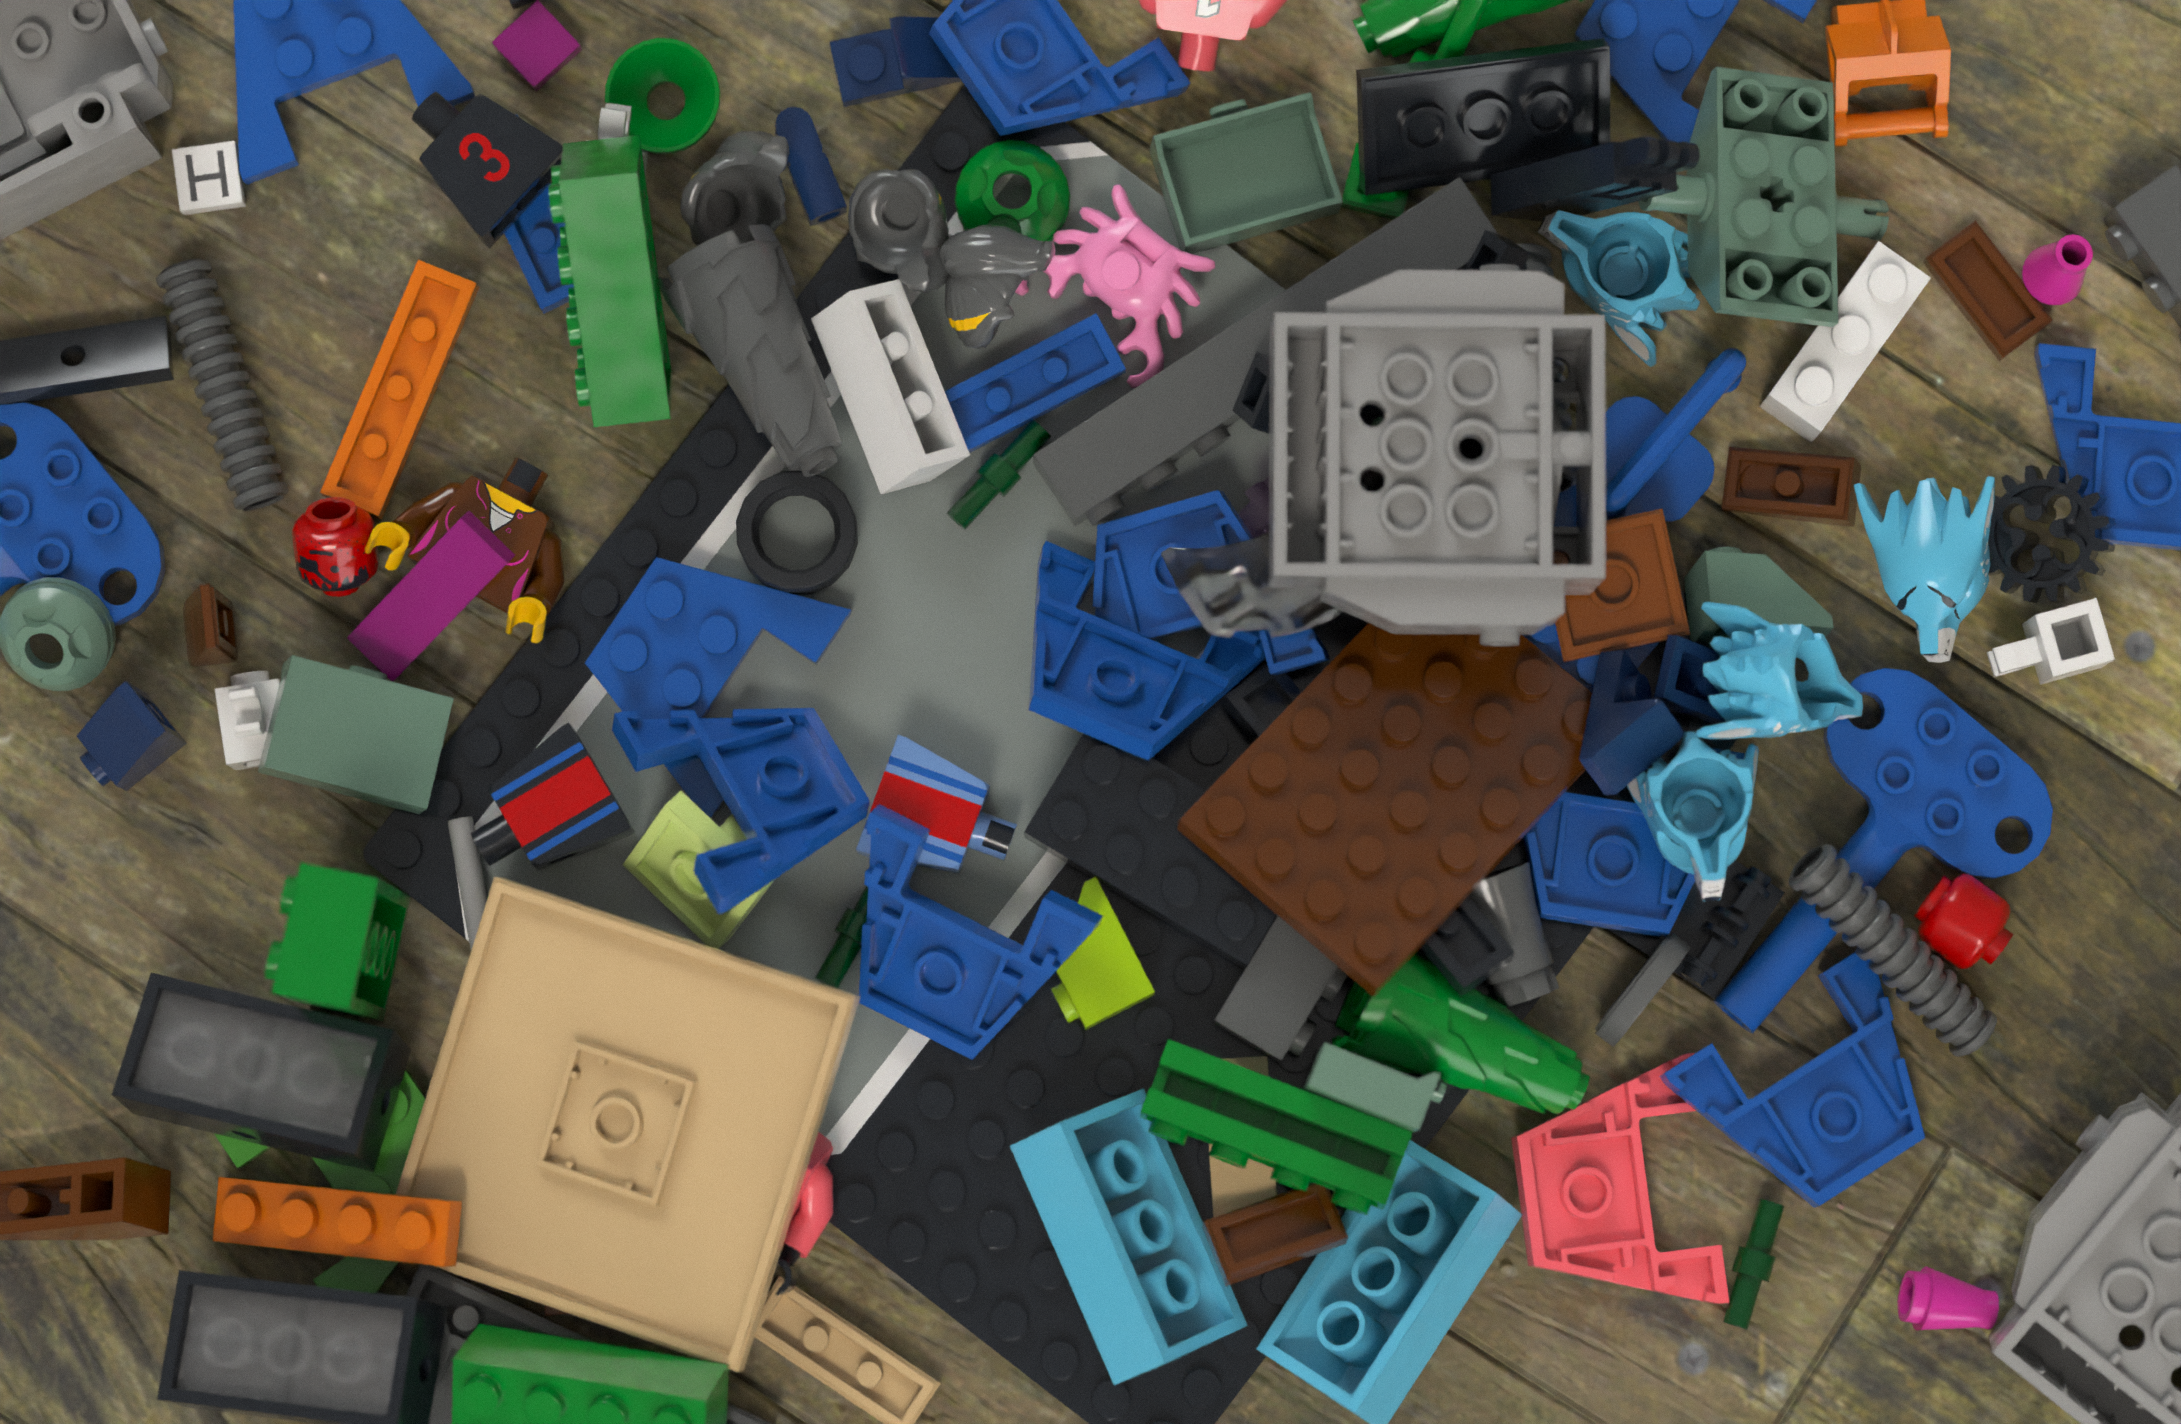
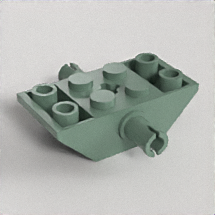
M1715 67L1710 73L1689 142L1695 143L1699 148L1700 158L1697 165L1687 170V176L1676 174L1677 191L1638 201L1639 206L1643 211L1655 210L1687 215L1688 273L1715 313L1834 327L1838 324L1837 234L1865 237L1876 241L1881 240L1887 230L1889 217L1876 216L1877 212L1886 213L1889 211L1887 202L1882 199L1869 200L1839 196L1836 193L1833 83Z

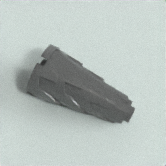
M748 225L754 240L742 244L733 229L694 247L666 268L674 283H671L669 278H662L660 276L658 286L666 303L686 334H693L718 373L727 380L756 431L765 434L789 471L801 470L804 477L817 475L829 469L838 461L835 452L842 446V442L827 398L831 397L809 345L808 341H811L792 289V286L796 284L782 246L770 226Z

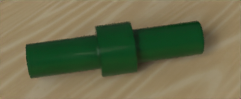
M1032 420L1000 455L993 453L976 471L980 477L949 509L947 515L962 529L966 530L998 494L1005 497L1020 481L1021 477L1018 472L1028 463L1033 454L1038 452L1051 438L1050 434L1040 424Z
M868 886L865 887L854 909L846 908L834 929L839 935L815 976V979L822 984L838 989L861 949L862 925L867 921Z
M1764 1199L1759 1200L1746 1246L1738 1247L1731 1270L1736 1272L1737 1276L1729 1299L1730 1303H1728L1723 1319L1724 1323L1748 1330L1762 1281L1769 1282L1776 1257L1771 1256L1770 1253L1785 1206Z

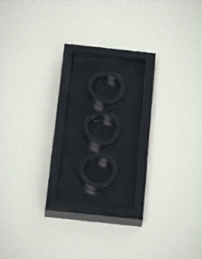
M1604 38L1356 70L1360 188L1365 196L1448 185L1458 177L1464 183L1491 179V175L1611 142L1610 46Z

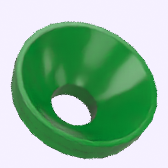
M654 38L630 47L615 62L605 85V104L613 103L632 106L628 136L640 135L642 150L650 153L671 154L684 151L696 145L710 131L720 108L721 91L718 77L711 63L696 48L673 38ZM661 84L676 85L685 94L684 109L673 119H659L649 110L650 94Z
M1008 140L996 142L981 149L963 168L956 185L955 205L958 219L964 231L983 224L1006 226L1039 241H1052L1053 234L1062 229L1069 213L1070 191L1068 180L1061 166L1042 148L1025 141ZM1006 174H1018L1026 178L1032 189L1029 201L1017 209H1008L1001 206L993 196L994 185L1000 177Z

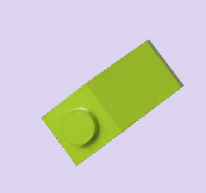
M1096 877L1084 882L1078 903L1103 915L1101 923L1056 970L1061 984L1051 988L1067 1022L1070 1023L1079 1018L1085 1030L1155 994Z

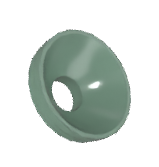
M50 577L30 581L13 594L0 617V648L6 661L24 680L40 688L51 691H69L80 688L91 682L106 668L114 653L116 633L109 610L97 595L75 581ZM39 633L55 637L63 648V660L48 663L38 659L31 650L30 637Z

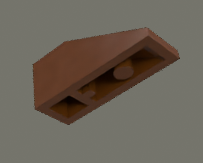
M126 1157L0 1171V1240H120L169 1234L171 1171Z

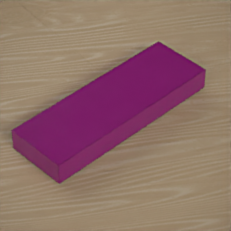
M467 511L352 631L347 639L382 673L387 674V678L393 682L510 562L515 554L471 511Z

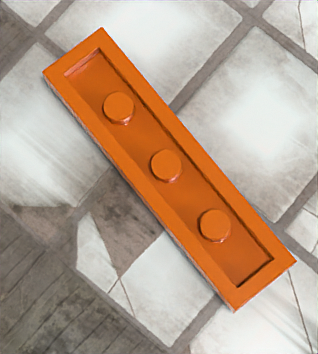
M421 260L417 261L320 493L324 497L349 499L356 506L370 513L371 516L382 520L478 292L479 286L476 282Z
M219 1177L213 1241L453 1267L456 1266L462 1201L237 1177Z

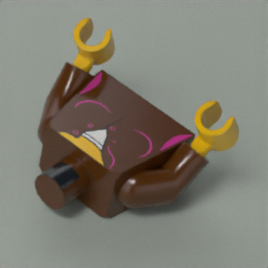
M517 457L513 460L498 489L472 475L464 483L450 482L414 502L392 522H383L375 526L365 547L367 554L376 546L382 545L390 548L393 552L389 555L385 568L391 571L399 567L406 549L411 548L408 558L416 565L467 511H471L515 554L510 562L476 597L508 614L505 632L509 635L512 634L513 627L518 623L526 622L532 624L531 642L539 643L543 639L546 616L549 615L565 583L562 540L553 531L555 524L549 516L531 507L549 475Z

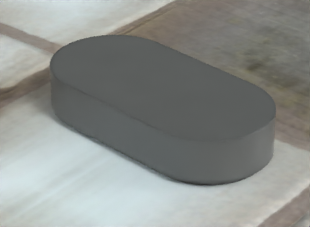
M1674 933L1672 935L1668 934L1595 1027V1034L1614 1047L1691 949V946Z

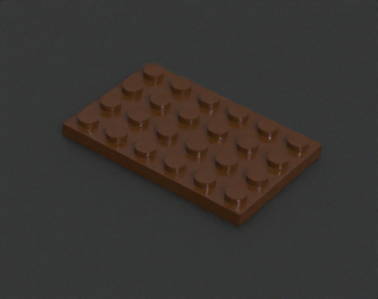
M1368 623L1179 819L1177 830L1369 994L1375 997L1586 770L1580 762L1579 756L1592 692L1523 635H1519V645L1485 646L1480 645V634H1392Z

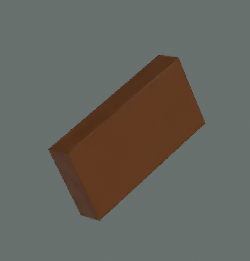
M1976 221L1923 260V264L1999 362L2053 321L2038 300L2029 293L2024 282Z
M1310 1183L1306 1192L1293 1189L1205 1220L1202 1228L1225 1286L1346 1244L1348 1235L1335 1204L1331 1202L1332 1196L1329 1189Z

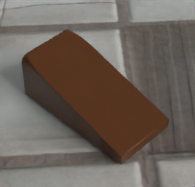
M1729 447L1721 509L1730 512L1854 527L1857 510L1854 485L1860 483L1861 464L1855 457Z
M199 585L185 601L183 607L188 662L194 667L236 662L238 651L233 603L212 585Z

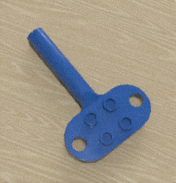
M26 402L0 405V426L13 428L17 436L15 450L10 456L0 459V597L17 584L29 583L30 581L45 577L64 578L85 586L97 595L109 610L115 626H120L141 615L157 597L165 574L164 548L151 523L76 432L52 411ZM117 571L131 572L137 584L134 597L123 605L110 604L104 596L103 587L105 581L111 574Z
M1883 668L1861 674L1849 683L1861 695H1868L1874 698L1881 709V719L1878 725L1869 730L1857 728L1849 719L1833 721L1832 724L1824 727L1823 740L1830 763L1845 782L1862 795L1869 807V814L1866 820L1841 848L1835 858L1845 859L1850 864L1849 873L1857 872L1863 877L1864 883L1862 887L1870 886L1875 889L1908 850L1916 847L1930 852L1944 865L1960 874H1969L1974 878L1988 880L2019 872L2039 856L2051 833L2053 808L2046 785L2030 765L1932 683L1910 671ZM2003 819H2016L2027 828L2029 835L2028 844L2021 853H2007L1997 845L1995 829ZM1802 896L1713 1000L1717 1007L1730 1019L1749 1033L1753 1034L1837 934V932H1834L1829 927L1830 918H1820L1815 911L1817 904H1807L1802 899Z

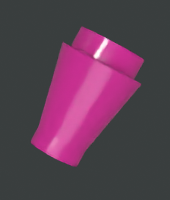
M2072 234L2064 236L2059 241L2033 250L2025 259L2022 269L2023 281L2029 293L2038 301L2049 305H2062L2072 301L2081 291L2087 267L2093 258V250L2090 243L2085 238Z
M1926 1266L1920 1272L1909 1270L1904 1275L1898 1294V1316L1902 1322L1912 1323L1915 1330L1983 1328L1990 1330L1993 1328L1998 1316L1999 1297L1996 1291L1981 1289Z

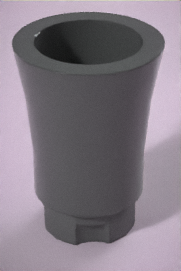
M1529 861L1489 873L1469 897L1515 952L1512 962L1485 980L1487 986L1493 985L1496 1001L1505 1007H1510L1548 994L1558 989L1559 985L1551 966H1549L1554 963L1544 934L1535 900Z

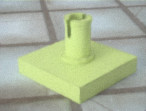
M682 791L678 792L664 805L623 863V866L707 946L720 949L733 936L774 882L773 880L729 911L718 914L693 872L696 854L744 841L747 838L732 814L719 827Z

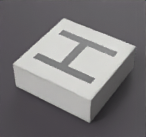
M235 141L172 149L179 209L183 215L246 206L243 181L239 172V150Z

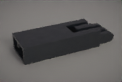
M1641 136L1623 142L1613 141L1491 175V216L1542 222L1545 216L1553 214L1558 210L1583 216L1677 191L1676 173L1694 168L1699 161L1700 151L1695 143H1677L1674 140H1657L1656 138Z

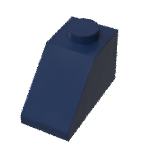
M127 681L113 691L76 735L87 749L79 758L93 777L103 787L112 780L117 787L125 791L132 788L187 744L149 695Z

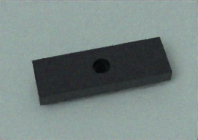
M166 316L0 340V405L174 380L171 329Z

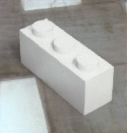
M1878 241L1838 296V324L1834 327L1817 325L1760 407L1812 443L1824 429L1931 277Z
M900 279L849 291L811 318L880 494L929 482L970 456Z

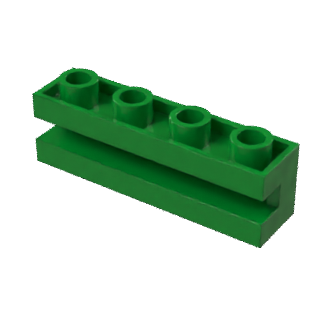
M1170 1039L1167 1041L1151 1088H1149L1140 1112V1118L1151 1122L1148 1132L1159 1138L1183 1146L1188 1136L1212 1145L1209 1153L1211 1157L1243 1169L1246 1168L1249 1159L1273 1168L1270 1179L1299 1191L1306 1192L1310 1182L1334 1191L1331 1199L1332 1203L1363 1215H1368L1371 1206L1381 1210L1384 1209L1413 1133L1410 1130Z

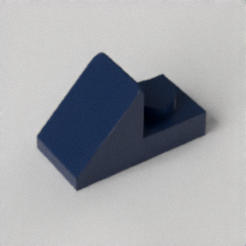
M939 17L889 18L891 27L889 29L830 41L829 44L843 107L962 82L929 35L932 25Z
M1668 635L1654 699L1663 701L1671 713L1690 714L1712 724L1726 722L1711 705L1708 698L1710 695L1720 693L1703 674V663L1719 660L1720 656L1715 650L1678 635Z
M1624 650L1600 652L1579 756L1580 762L1604 795L1619 793L1677 744L1684 735V730L1665 703L1660 699H1651V688L1647 677L1639 672Z

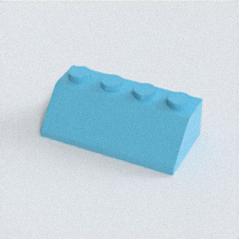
M1144 1088L1059 1122L1010 1146L1114 1385L1164 1365L1248 1326L1231 1286H1225L1203 1231V1222L1167 1140L1149 1133L1148 1130L1151 1122L1140 1118V1112L1147 1096Z
M1410 1140L1384 1209L1381 1210L1371 1206L1368 1215L1356 1213L1348 1209L1345 1211L1341 1221L1348 1235L1347 1243L1317 1254L1256 1349L1367 1423L1388 1424L1515 1228L1522 1214L1493 1190Z

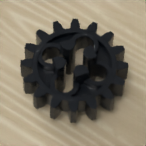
M2030 465L2025 468V482L2021 483L2014 476L2005 475L2002 477V482L2007 493L2002 497L1994 496L1988 540L1992 559L1990 560L1988 575L2005 574L2000 586V590L2005 593L2012 594L2021 585H2024V601L2037 603L2042 590L2045 589L2050 602L2061 603L2064 599V586H2068L2075 593L2083 594L2087 591L2086 583L2082 577L2086 572L2103 576L2106 570L2095 559L2099 552L2107 553L2114 552L2115 550L2114 544L2101 539L2102 530L2116 525L2115 518L2098 516L2096 510L2107 499L2104 494L2098 492L2087 496L2084 495L2089 479L2085 476L2077 474L2065 484V468L2052 465L2047 478L2044 479L2039 467ZM2067 496L2072 504L2071 512L2066 518L2055 520L2057 517L2056 508L2053 507L2055 501L2060 497ZM2023 505L2025 507V517L2050 525L2049 531L2056 538L2075 541L2080 548L2078 558L2073 563L2067 564L2064 552L2055 547L2039 544L2040 537L2034 531L2019 527L2014 528L2010 522L2011 511L2016 506ZM2034 549L2032 556L2035 565L2030 571L2024 573L2019 569L2018 557L2024 550Z

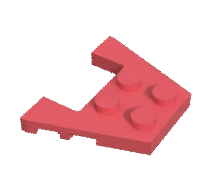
M1695 1053L1679 1055L1579 1104L1574 1110L1568 1109L1511 1137L1528 1266L1711 1304L1730 1303L1722 1245L1659 1252L1655 1247L1639 1121L1646 1117L1696 1111L1668 1088L1660 1078V1075Z

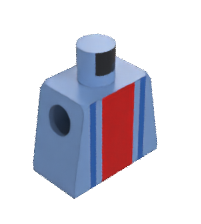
M901 735L897 736L870 812L880 804L930 829L916 866L960 873L969 848L1005 860L1017 827L1015 823L982 812L990 791L989 784L914 741ZM866 820L856 851L858 854L870 858L871 835H867Z

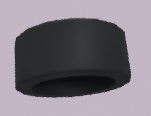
M782 471L760 481L744 498L736 519L737 546L748 570L766 587L795 595L813 594L833 585L850 567L858 545L857 520L846 495L828 478L820 475L804 477L801 471ZM788 496H805L818 501L829 511L834 522L835 539L830 552L819 564L808 569L789 570L776 565L765 554L760 543L759 527L764 514L775 502Z

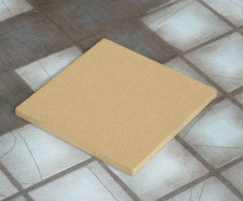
M494 877L396 1192L398 1195L462 1201L456 1266L434 1267L704 1361L729 1364L730 1370L736 1372L743 1371L861 996L503 877Z

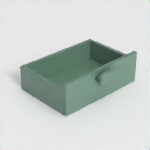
M1311 92L1248 109L1245 99L1218 105L1209 110L1211 120L1157 134L1152 138L1149 152L1179 248L1184 252L1195 254L1339 213L1343 200L1315 115Z
M292 655L282 665L281 680L258 773L420 814L427 810L454 698L386 680L387 674L354 665H351L349 670Z
M1325 1042L1316 1053L1302 1090L1415 1132L1420 1129L1430 1101L1440 1104L1447 1085L1440 1083L1436 1091L1435 1088L1441 1074L1434 1072L1420 1079H1415Z

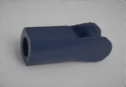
M790 107L781 111L776 118L775 136H784L788 142L790 155L788 156L787 168H789V175L809 225H818L847 213V205L827 155L823 153V147L812 118L808 112L798 107Z

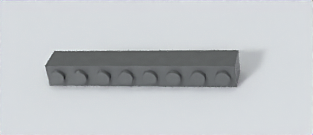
M1458 177L1033 454V464L1074 526H1077L1086 519H1089L1093 526L1104 522L1125 506L1120 498L1121 496L1142 484L1146 492L1154 489L1178 472L1173 462L1195 449L1199 457H1202L1231 437L1227 427L1241 419L1232 410L1256 352L1269 355L1270 326L1274 313H1323L1326 302L1398 270H1463L1475 252L1485 229L1495 233L1497 231L1462 179Z

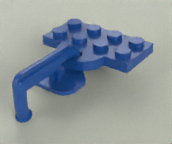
M1728 348L1721 352L1717 358L1710 361L1705 368V372L1668 415L1650 400L1636 396L1618 400L1605 412V521L1662 508L1665 522L1677 521L1683 518L1706 492L1714 477V462L1709 451L1690 433L1724 393L1732 392L1739 386L1742 372L1746 367V357L1742 351L1737 348ZM1576 484L1566 491L1559 493L1554 527H1576ZM1555 623L1533 635H1523L1590 692H1593L1600 655L1564 663ZM1659 642L1625 649L1624 651L1636 668H1638Z

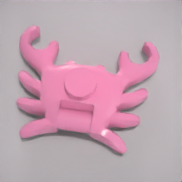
M1119 184L1113 186L1111 195L1120 219L1116 221L1101 211L1082 207L1079 212L1082 219L1097 227L1098 232L1090 233L1078 229L1056 231L1053 234L1054 242L1058 244L1079 245L1080 249L1074 254L1054 255L1051 263L1043 272L1049 276L1050 286L1047 293L1052 299H1058L1062 295L1072 276L1081 274L1084 280L1083 292L1085 295L1098 297L1111 308L1113 317L1118 320L1133 317L1136 320L1135 329L1116 347L1117 352L1124 355L1134 350H1140L1146 355V369L1140 374L1130 375L1126 381L1131 388H1136L1164 369V353L1157 322L1160 315L1164 314L1168 332L1173 339L1179 338L1183 334L1182 318L1174 301L1173 292H1176L1190 306L1197 307L1201 304L1200 297L1193 285L1182 276L1180 272L1181 267L1194 272H1210L1215 269V261L1207 257L1184 252L1159 236L1143 223L1131 205L1126 191ZM1023 280L1015 293L1021 296L1028 293L1027 281Z

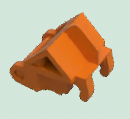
M1880 0L1874 3L1833 6L1831 9L1832 25H1826L1825 34L1830 82L1833 83L1835 147L1847 146L1848 139L1928 132H1931L1933 138L1947 137L1949 127L1947 104L1949 103L1951 47L1940 16L1927 17L1925 0ZM1907 84L1908 90H1922L1926 93L1928 107L1846 114L1848 112V97L1858 95L1862 88Z

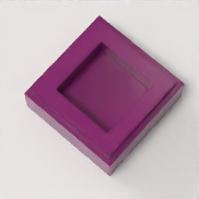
M538 0L491 42L493 47L536 92L582 51L581 45Z

